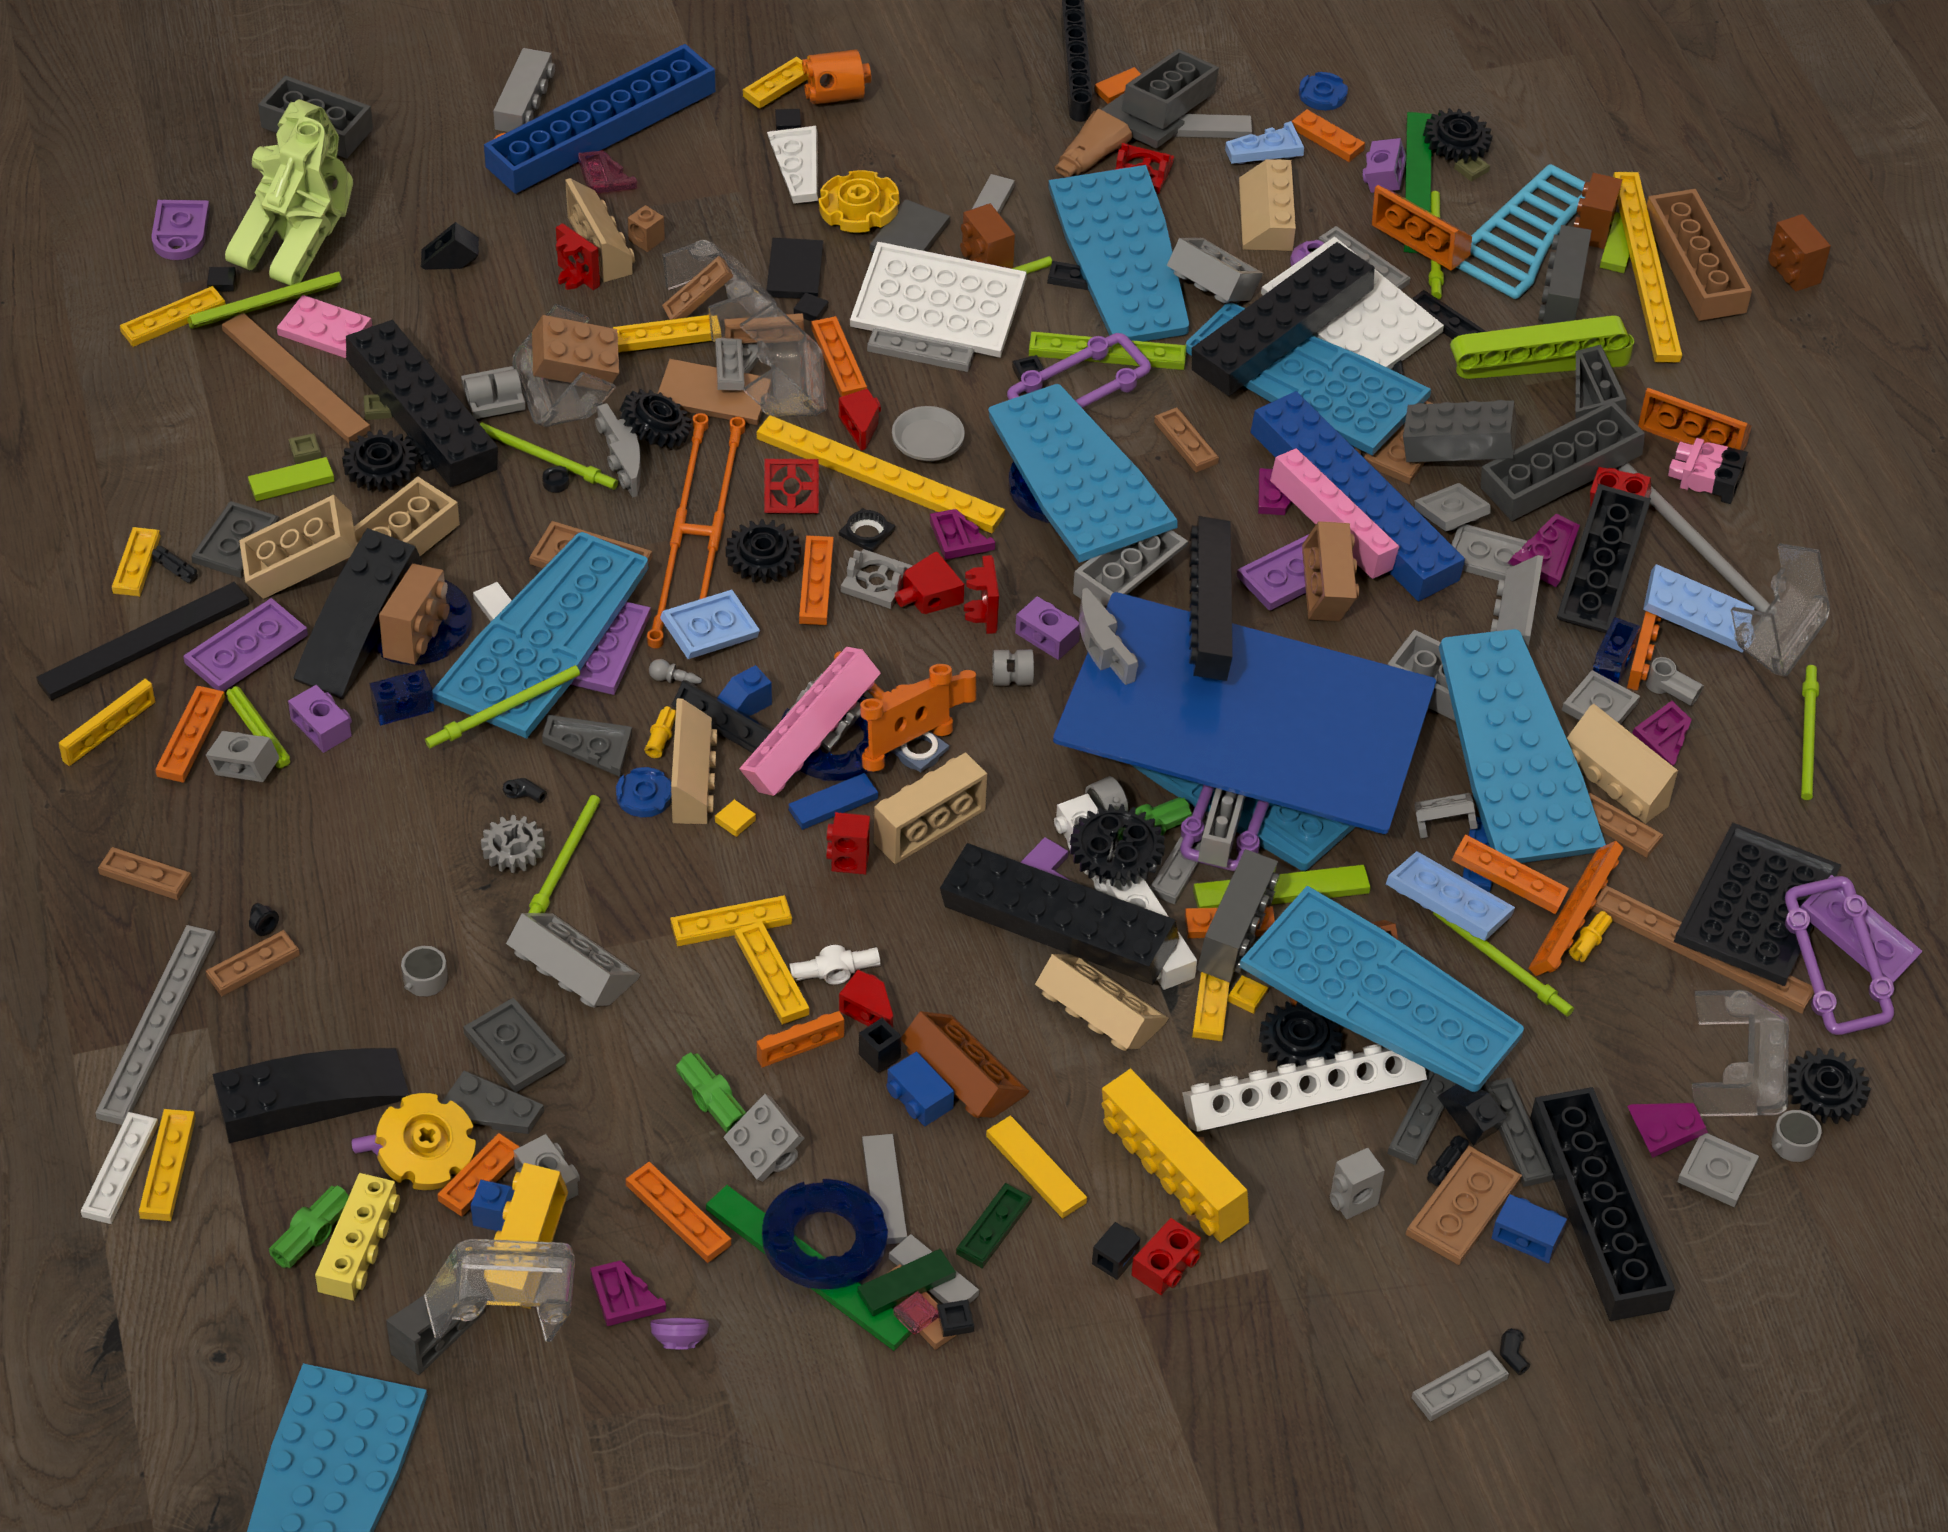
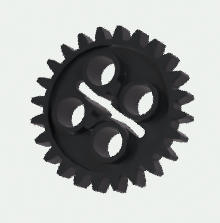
M1109 804L1108 811H1104L1103 808L1098 806L1097 814L1087 811V819L1080 817L1079 824L1073 826V834H1071L1070 854L1074 855V864L1080 863L1079 871L1089 870V879L1096 875L1099 876L1100 884L1105 879H1110L1111 886H1114L1116 880H1120L1121 884L1126 886L1128 879L1137 884L1138 876L1147 880L1148 872L1155 873L1157 865L1162 864L1165 837L1161 835V827H1154V818L1146 820L1145 811L1139 815L1135 814L1136 807L1131 808L1128 812L1125 811L1124 804H1121L1119 810H1115L1113 805ZM1123 828H1126L1123 832V839L1119 841ZM1112 850H1115V856L1112 862H1109L1112 857Z

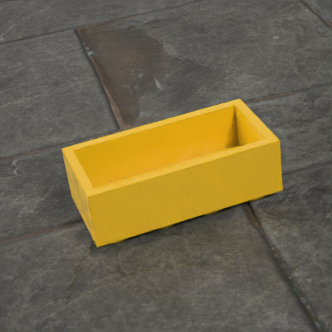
M524 1163L521 1172H516L512 1184L514 1194L512 1200L507 1201L503 1210V1220L505 1222L502 1231L498 1230L495 1234L493 1241L495 1252L492 1261L488 1260L486 1262L483 1278L486 1279L485 1282L494 1300L531 1309L568 1190L560 1171Z

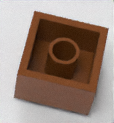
M1593 173L1590 182L1585 181L1582 191V197H1585V199H1579L1576 212L1580 217L1576 216L1574 227L1592 230L1589 246L1605 249L1617 209L1623 179Z
M989 203L963 212V224H961L963 235L962 243L960 244L963 256L968 257L971 261L1012 269L1015 234L992 204Z
M1801 214L1777 222L1768 261L1796 292L1821 283L1831 245L1809 220Z

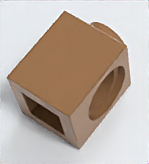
M646 205L628 217L629 241L646 252L650 251L665 240L664 216Z

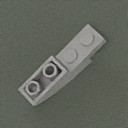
M607 403L597 406L598 418H595V424L599 433H604L610 449V456H607L609 467L612 471L617 472L622 488H627L632 498L638 496L641 481L640 449L636 433H631L632 427L624 426L626 420H618Z
M1088 588L1082 589L1079 626L1087 651L1100 670L1111 667L1125 685L1135 682L1138 660L1124 646L1120 637L1115 635L1118 627L1116 618L1105 609L1100 599L1095 597Z

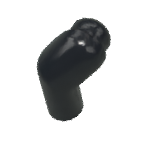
M526 778L508 780L503 784L502 788L505 795L512 799L530 797L534 801L542 803L547 796L546 790Z
M1511 1328L1506 1330L1501 1337L1500 1356L1518 1375H1522L1530 1367L1527 1360L1519 1353L1521 1341H1524V1335L1520 1330Z

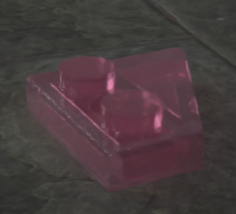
M604 151L578 154V162L586 186L595 190L596 193L637 189V179L634 176L629 178L625 175L623 167L611 160V157Z

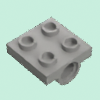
M513 366L461 376L462 386L472 416L475 419L525 410L519 374Z
M764 1094L724 1136V1139L754 1177L762 1182L773 1171L780 1172L790 1167L798 1157V1151L795 1148L805 1139L774 1099L767 1094Z

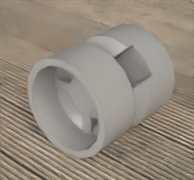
M993 650V686H1009L1011 682H1015L1017 686H1033V650H1016L1014 654H1011L1009 650ZM1013 663L1014 672H1007V664Z

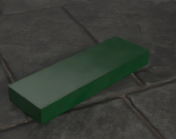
M1005 1183L958 1245L956 1255L983 1269L1029 1207L1032 1196Z
M938 1249L858 1286L857 1293L871 1315L875 1316L956 1278V1271L942 1250Z

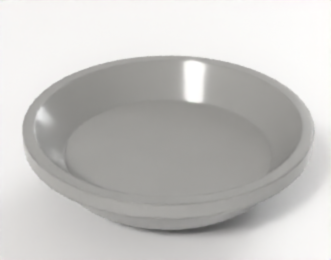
M921 406L905 411L895 420L892 427V439L895 446L903 454L921 461H936L947 458L959 450L964 441L965 431L960 419L950 411L934 406Z

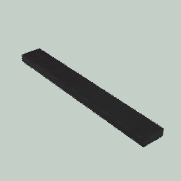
M232 582L37 676V682L52 701L248 606L249 599L239 586Z

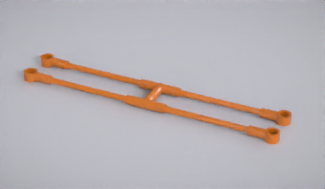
M698 413L693 416V445L681 503L676 512L670 540L671 550L657 615L654 617L652 630L647 633V644L651 648H660L664 644V623L660 617L666 607L676 554L680 548L683 534L710 537L707 548L709 553L699 600L707 597L715 553L719 548L725 518L724 508L736 448L739 447L741 435L745 432V420L742 417H734L730 420V449L719 504L714 514L712 526L685 523L687 516L686 506L699 444L702 443L704 431L709 427L706 414Z

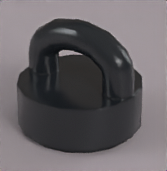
M563 466L547 468L542 475L544 488L553 493L562 492L569 486L568 469Z
M255 903L250 911V929L259 936L271 933L278 924V913L270 906Z

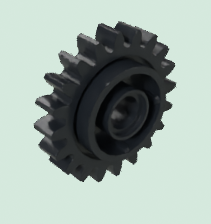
M1448 108L1447 114L1442 110H1439L1438 115L1432 114L1431 118L1427 119L1423 136H1425L1424 142L1430 143L1429 150L1437 149V156L1443 154L1445 155V160L1453 158L1456 163L1459 159H1463L1465 163H1468L1469 156L1473 161H1477L1478 156L1483 158L1485 152H1489L1493 136L1490 135L1491 128H1486L1487 122H1478L1480 116L1472 117L1470 111L1462 113L1461 109L1453 112L1450 108Z
M639 389L638 393L631 391L630 395H626L619 409L622 412L620 418L626 420L624 426L632 427L631 433H636L640 440L645 439L649 441L650 445L656 443L661 448H663L664 444L669 448H672L674 444L680 446L682 442L685 443L692 429L690 425L692 420L686 417L688 412L680 410L681 404H676L672 401L671 397L667 398L661 392L656 394L650 389L647 394L642 389Z
M378 430L377 435H373L368 431L367 438L358 435V443L350 441V448H344L345 456L342 457L344 474L349 475L350 482L357 481L358 488L367 484V491L372 490L374 486H377L379 492L383 490V486L393 490L394 483L403 486V479L411 480V473H416V465H418L416 447L411 446L410 439L403 441V434L393 437L392 430L387 435H383L382 430Z
M764 519L760 520L759 525H756L751 520L749 521V528L741 524L739 525V532L733 530L732 538H727V546L725 547L728 566H733L734 573L741 571L742 579L751 575L752 582H755L758 577L762 578L763 583L767 582L768 577H771L776 582L778 574L786 578L787 570L795 571V564L800 563L801 545L799 544V536H794L793 529L785 531L784 523L775 527V520H772L769 525L765 524Z
M1286 1001L1284 1010L1276 1005L1273 1014L1266 1013L1265 1021L1261 1022L1259 1042L1262 1043L1261 1052H1268L1267 1061L1277 1060L1276 1068L1280 1065L1291 1063L1298 1067L1307 1065L1306 1060L1311 1058L1324 1057V1060L1334 1059L1335 1053L1341 1051L1343 1033L1339 1032L1340 1024L1333 1023L1332 1020L1307 1007H1303L1299 1002H1297L1296 1007H1292Z
M1817 1048L1815 1056L1808 1050L1805 1051L1803 1058L1796 1056L1794 1064L1789 1066L1784 1084L1788 1085L1785 1093L1792 1095L1790 1103L1801 1104L1799 1110H1809L1810 1114L1814 1117L1820 1115L1821 1121L1824 1124L1828 1117H1831L1833 1122L1838 1124L1840 1116L1848 1122L1852 1114L1859 1116L1861 1108H1865L1871 1090L1868 1087L1870 1079L1869 1077L1862 1076L1865 1070L1864 1067L1854 1068L1856 1059L1845 1061L1844 1052L1836 1057L1831 1048L1827 1055H1824L1823 1051Z

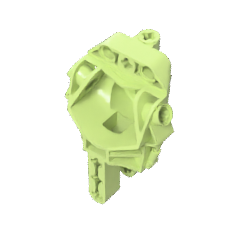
M300 99L289 103L278 123L279 130L276 134L278 145L259 146L253 154L252 167L258 169L263 174V178L254 192L256 194L255 199L231 239L225 253L227 262L253 270L274 233L277 232L280 239L284 242L270 266L269 275L270 278L290 286L302 281L325 237L332 233L339 218L346 216L353 187L352 176L347 172L343 162L337 159L339 136L325 110L320 106ZM337 179V186L333 189V182Z

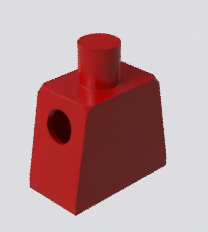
M936 551L905 570L903 573V589L895 592V599L900 607L913 603L922 614H928L964 603L965 584Z

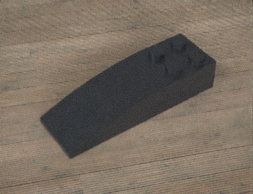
M1598 484L1556 619L1610 634L1651 498Z
M366 529L340 573L315 623L293 677L295 681L310 687L317 685L323 692H328L330 695L344 699L381 635L380 612L412 563L422 564L416 546L372 529Z
M361 1048L306 1053L272 1059L212 1074L229 1144L401 1102L403 1097L409 1096L396 1048Z

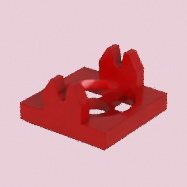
M1122 143L1121 149L1118 151L1115 170L1146 165L1150 177H1153L1151 180L1155 192L1159 194L1174 163V156ZM1133 158L1144 159L1142 163L1136 165L1126 163ZM1151 162L1159 163V170L1152 169L1150 166Z
M560 224L556 227V251L558 266L564 270L560 272L558 284L565 283V289L567 290L578 288L582 284L595 290L600 286L598 247L565 224ZM579 252H580L581 255L583 256V259H584V260H582V259L579 257V255H578ZM569 256H573L576 264L569 260ZM585 264L589 267V272L585 271Z
M764 459V513H819V459ZM787 466V476L782 482H772L776 472ZM796 466L805 470L812 482H801L796 476ZM788 478H795L799 482V490L794 494H789L784 490V482ZM772 490H782L787 495V506L776 500ZM801 490H812L807 500L796 506V495Z
M988 555L982 556V567H975L965 572V579H970L966 580V587L976 591L981 590V600H972L964 604V611L967 612L965 613V620L973 623H985L986 634L996 633L998 627L999 591L994 557Z

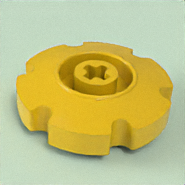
M866 170L849 171L847 176L837 175L823 185L820 190L819 211L825 222L831 226L840 225V230L868 232L871 227L877 226L881 228L896 217L898 205L900 204L899 190L890 178H880L877 172Z
M418 1093L403 1097L400 1104L401 1108L399 1109L390 1106L382 1115L375 1136V1143L383 1146V1148L379 1149L377 1158L384 1171L398 1183H401L404 1179L411 1180L413 1182V1189L435 1190L445 1187L450 1182V1175H457L472 1160L476 1141L467 1136L471 1134L473 1124L466 1112L453 1101H449L447 1104L439 1103L438 1095L431 1093Z

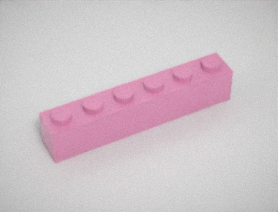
M1297 448L1275 458L1270 481L1315 524L1318 521L1350 523V531L1355 539L1352 549L1353 558L1356 559L1357 565L1372 579L1393 570L1399 545Z
M846 647L739 768L759 793L775 796V794L782 791L788 779L802 768L808 756L821 746L822 740L829 732L837 728L842 717L852 710L862 694L874 685V681L881 673L862 649Z

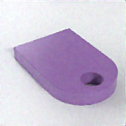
M158 200L152 230V243L155 252L161 257L170 260L187 259L200 252L205 242L210 211L209 201ZM174 246H181V248L172 249Z

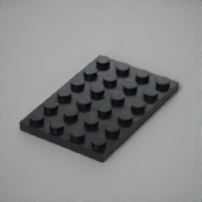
M1732 822L1675 935L1674 942L1785 986L1801 953L1796 934L1791 933L1785 926V919L1789 913L1785 903L1786 892L1795 886L1828 879L1831 875L1836 877L1841 864ZM1811 895L1797 898L1799 908ZM1809 923L1807 928L1808 936L1814 926L1812 923Z

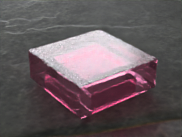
M917 1291L896 1306L893 1315L915 1335L938 1318V1311Z

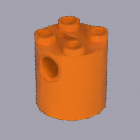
M857 49L808 55L807 59L802 60L803 74H807L808 84L804 85L805 96L814 105L863 99L865 83H871L869 63L862 64ZM827 74L826 81L820 83L821 76Z

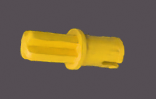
M669 706L664 707L660 711L656 724L650 728L651 736L644 751L651 758H660L667 740L672 737L671 729L676 719V710L671 709Z
M1600 911L1588 927L1581 929L1580 937L1569 950V954L1576 961L1580 959L1581 962H1584L1592 949L1600 945L1602 942L1601 936L1612 923V917L1607 915L1605 911Z

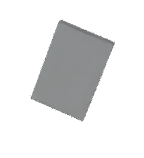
M1463 524L1458 526L1452 546L1465 558L1462 571L1499 581V579L1505 580L1507 569L1513 567L1508 564V561L1527 541Z

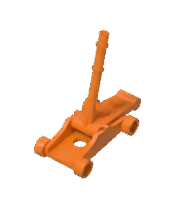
M841 651L837 652L834 655V660L839 656ZM935 664L929 669L928 679L914 684L898 685L891 692H884L874 683L867 690L874 698L863 700L860 703V715L868 721L869 746L865 748L862 754V767L867 771L873 772L882 770L885 766L884 754L930 730L931 733L937 736L951 734L953 732V719L949 716V708L976 700V673L972 670H964L959 675L952 676V668L949 665Z

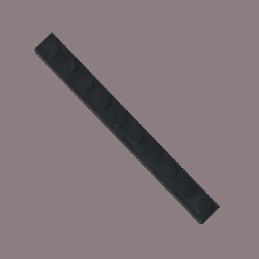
M1198 516L1197 526H1191L1189 541H1191L1189 554H1191L1189 567L1191 568L1189 581H1191L1189 594H1191L1189 608H1191L1189 614V664H1193V676L1227 681L1233 657L1231 521Z

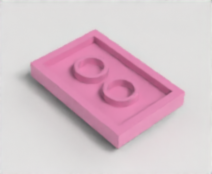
M302 295L277 326V334L346 358V335L371 327L372 320L370 317Z

